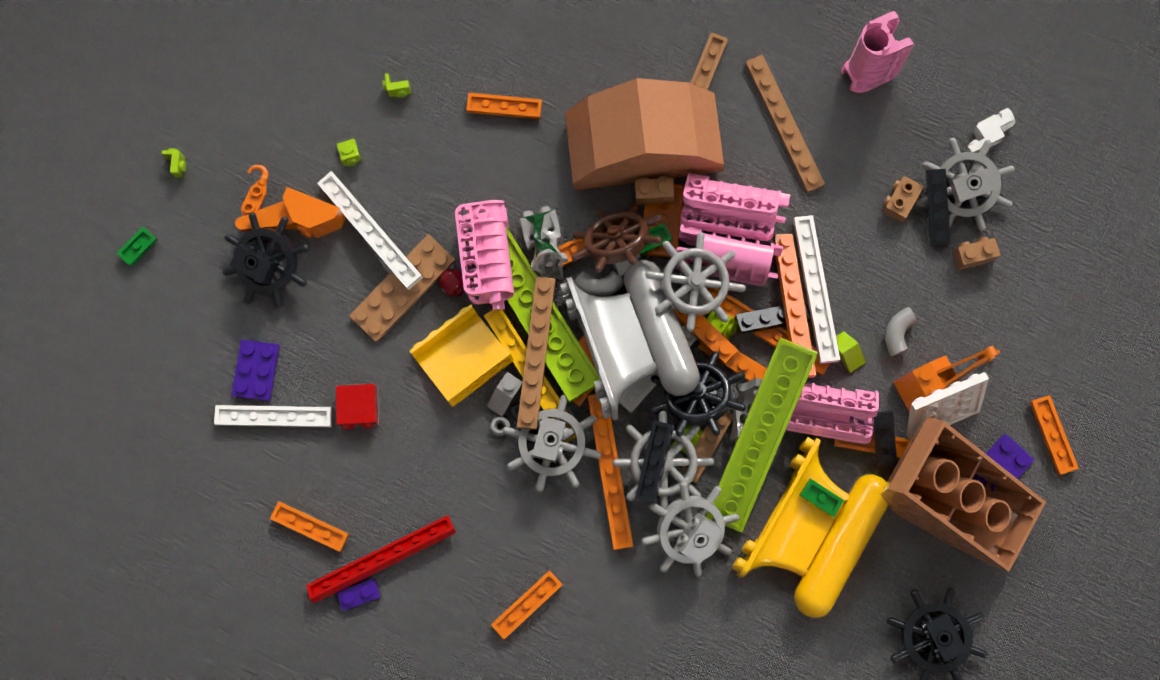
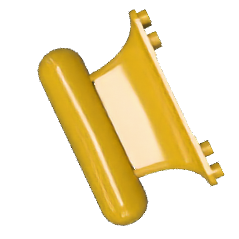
M807 437L799 447V450L804 452V455L797 454L790 462L789 466L795 469L791 476L792 479L755 542L751 540L745 542L741 551L747 554L746 558H736L731 568L737 571L736 576L739 578L745 577L752 569L762 566L779 567L802 576L794 594L795 605L805 616L821 618L831 611L888 507L887 502L880 495L887 482L882 477L866 474L859 477L849 494L844 492L828 478L820 465L818 450L821 440L818 438L812 440ZM809 478L844 500L834 517H831L799 496Z

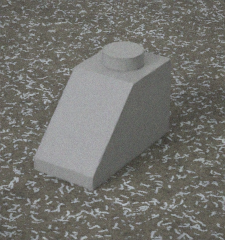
M507 372L496 387L487 407L503 417L520 394L523 382Z

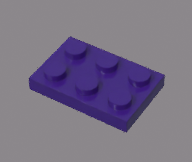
M241 340L231 396L271 401L280 351L279 344Z
M1006 433L985 453L1017 479L1035 460ZM974 474L972 480L981 482L984 488L988 481L977 474ZM992 483L990 489L994 492L996 485Z

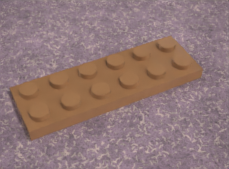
M429 234L406 256L423 278L408 290L392 271L349 315L375 342H378L439 279L440 275L456 262Z

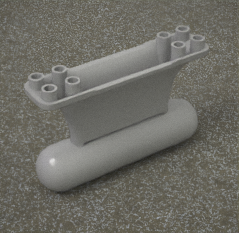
M639 260L636 265H631L626 270L623 276L627 290L626 294L611 297L589 295L579 289L571 277L566 278V283L560 284L562 299L567 306L570 321L578 320L599 380L593 383L597 401L600 402L602 407L601 412L604 419L611 417L613 421L617 420L618 404L623 393L632 384L651 374L658 373L662 386L668 393L675 396L691 393L700 380L698 367L675 308L671 305L661 313H656L655 307L663 302L666 297L663 293L662 281L645 277L647 271L660 272L659 268L648 260Z

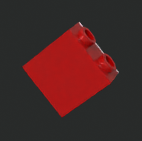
M375 384L336 386L337 425L342 427L343 430L354 429V426L370 429L373 428V425H379L378 387Z

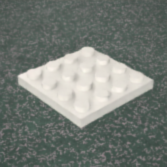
M986 373L973 374L963 382H954L949 388L944 390L938 389L930 396L915 399L911 403L906 432L907 438H912L919 424L927 417L942 420L951 425L979 413L989 381Z

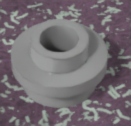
M497 417L491 423V430L497 436H504L506 434L503 433V429L498 430L497 425L502 423L505 428L510 427V423L504 417Z

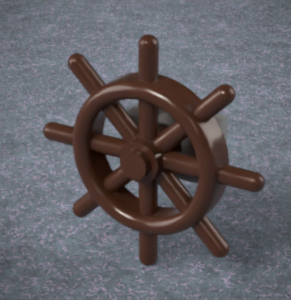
M632 204L627 212H618L607 216L603 211H599L597 213L599 220L591 225L587 232L575 231L573 233L575 239H584L585 249L574 253L571 259L578 261L589 255L592 260L598 262L595 266L597 273H600L606 264H612L619 276L625 274L631 265L637 264L640 258L639 253L647 244H660L662 242L661 237L650 236L648 229L649 226L661 221L662 216L656 214L644 220L640 215L635 214L638 209L637 204Z

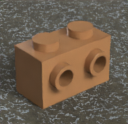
M660 176L657 179L641 177L635 180V204L673 203V178Z
M903 176L900 181L896 180L892 187L894 191L892 196L888 195L882 204L885 206L883 213L903 223L924 186L906 176Z
M983 237L976 240V243L970 244L968 241L959 244L958 248L953 252L958 270L990 263L999 258L1001 255L996 239Z

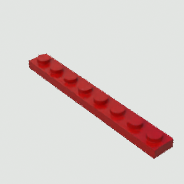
M449 515L307 584L306 588L311 602L314 604L456 534Z

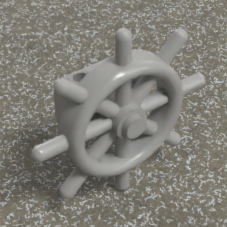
M951 138L949 144L953 153L952 157L948 158L940 167L928 161L923 162L922 166L927 170L946 169V179L950 180L947 196L953 194L955 199L954 204L948 199L949 227H951L956 216H974L979 231H984L986 226L982 213L990 209L995 202L1006 208L1012 206L1010 200L999 196L1001 190V177L1013 173L1015 168L1014 166H1008L998 170L996 165L986 157L992 145L990 140L984 141L979 153H961L956 139ZM963 160L974 161L969 174ZM955 163L959 171L957 175L948 171ZM927 195L920 198L921 203H927ZM981 195L987 199L981 205H978L976 196ZM969 200L971 209L960 208L963 201Z
M702 232L697 234L696 248L686 249L679 253L669 241H664L663 247L672 258L666 265L663 273L653 271L645 273L647 279L662 281V289L666 299L655 307L656 313H661L672 305L676 310L688 315L686 328L690 332L694 330L696 315H704L711 311H714L722 322H728L729 317L720 307V304L725 299L728 290L744 292L746 290V286L743 284L729 282V274L725 264L736 256V252L730 250L719 258L714 253L703 249L705 235ZM694 258V265L686 264L684 260ZM702 260L707 261L711 265L709 267L701 266ZM676 265L680 268L679 275L672 274ZM717 271L720 281L709 280L708 277ZM671 282L681 283V288H678L675 293ZM707 287L719 289L715 299L708 292Z
M565 394L561 395L558 409H547L539 412L538 435L529 433L531 430L528 429L517 430L510 427L503 429L504 434L519 438L518 443L521 454L519 458L508 463L507 468L513 470L526 463L530 469L539 474L536 484L537 492L543 491L547 476H560L566 474L574 488L578 487L579 481L572 469L578 465L583 455L595 459L601 457L599 451L585 448L583 429L594 424L597 421L596 417L590 416L579 423L572 415L565 412L568 402ZM566 423H568L571 426V428H566ZM575 434L577 436V445L562 442ZM527 440L535 442L534 449L529 452ZM563 450L575 453L570 461L567 462ZM533 458L543 459L542 466L536 463ZM558 460L559 467L549 468L551 462L556 463Z
M665 411L659 413V422L667 423V413ZM628 425L626 431L636 440L631 450L630 458L614 459L612 464L614 467H630L632 477L637 483L627 494V499L632 501L636 495L644 458L639 459L643 448L647 449L651 431L641 435L632 425ZM692 426L681 437H678L676 431L673 430L672 439L676 440L677 443L674 446L671 444L669 446L658 492L660 506L664 509L668 506V496L680 493L679 484L682 481L687 483L688 492L691 496L701 497V494L690 483L696 474L697 466H711L714 464V460L712 458H697L696 451L690 442L700 430V426ZM682 448H684L687 458H684L679 453ZM676 466H687L684 476L675 469ZM668 474L678 483L668 487Z
M682 481L679 484L681 498L673 501L665 509L657 504H650V510L660 515L657 534L645 537L641 542L645 546L659 542L663 550L668 554V557L660 567L661 572H667L676 560L681 563H692L694 574L699 577L702 575L701 562L710 557L716 550L727 556L731 554V549L721 542L724 537L725 524L738 521L739 515L731 514L723 517L718 508L713 504L721 493L719 486H715L707 499L699 496H689L687 483ZM691 507H701L695 517H693ZM683 510L685 520H682L675 515ZM708 511L713 517L712 520L705 517ZM670 522L680 527L679 529L668 531ZM679 537L673 548L669 543V539Z

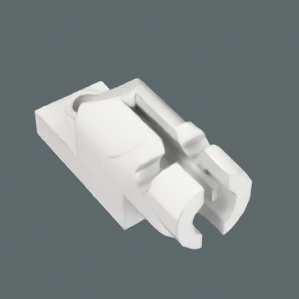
M1006 108L1000 111L999 114L992 115L979 122L973 131L976 140L967 145L968 148L965 152L979 153L985 140L992 142L991 147L1000 143L1005 137L1003 133L1015 124V118L1011 110Z

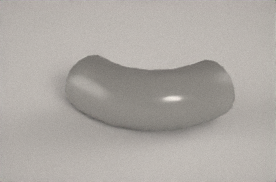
M614 271L602 279H594L585 272H582L574 280V283L583 292L599 297L611 296L625 285L624 280Z
M909 307L895 314L886 327L885 342L891 357L908 350L904 339L905 332L917 323L916 317Z

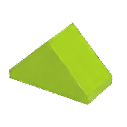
M845 331L836 336L840 360L849 373L866 363L857 341Z

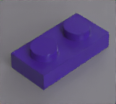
M375 578L336 592L342 611L381 598Z

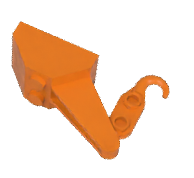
M256 164L247 171L250 174L254 170H260L262 175L250 187L241 206L243 216L235 221V226L241 232L252 230L249 220V214L252 212L256 214L260 228L276 229L281 218L285 216L288 218L285 229H297L302 236L307 238L311 236L319 238L342 228L346 217L339 207L288 187L282 197L284 201L260 209L267 195L268 170L266 167Z
M994 345L954 364H950L945 355L909 372L894 381L893 385L910 414L911 403L915 399L930 396L938 389L944 390L949 388L951 384L960 381L979 366L991 362L1000 353V350H996ZM978 357L976 363L958 375L955 373L954 366Z

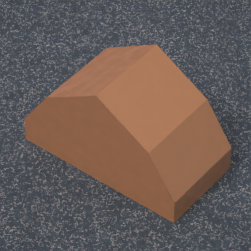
M636 78L591 94L565 112L572 180L575 191L631 184L641 177H648L650 179H657L660 176L677 178L688 176L689 172L697 175L724 172L715 93L694 84Z
M929 417L917 427L880 494L898 516L948 545L993 567L1008 572L1046 504L1045 500L945 421ZM974 474L988 481L985 488L981 482L972 480ZM992 483L996 485L994 492L990 489Z

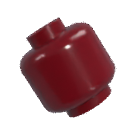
M447 269L440 275L439 286L449 297L456 295L460 297L465 293L463 277L457 269Z

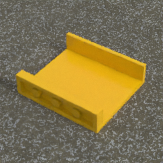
M472 305L462 308L455 317L446 320L443 326L432 331L427 338L416 343L410 350V353L452 407L514 361L510 352L503 347Z

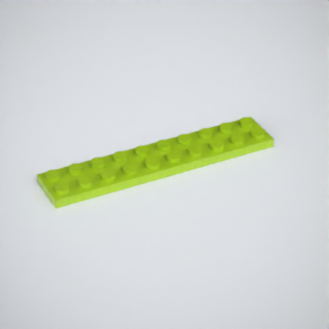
M506 228L514 296L507 299L529 335L535 283L538 276L532 270L530 263L508 228ZM553 302L546 365L568 401L572 402L595 388L593 382L598 381L599 377Z
M779 338L718 485L721 488V493L713 504L718 508L723 517L731 514L739 515L738 521L725 524V526L743 532L818 352ZM708 511L706 514V518L712 520L713 517L711 513Z

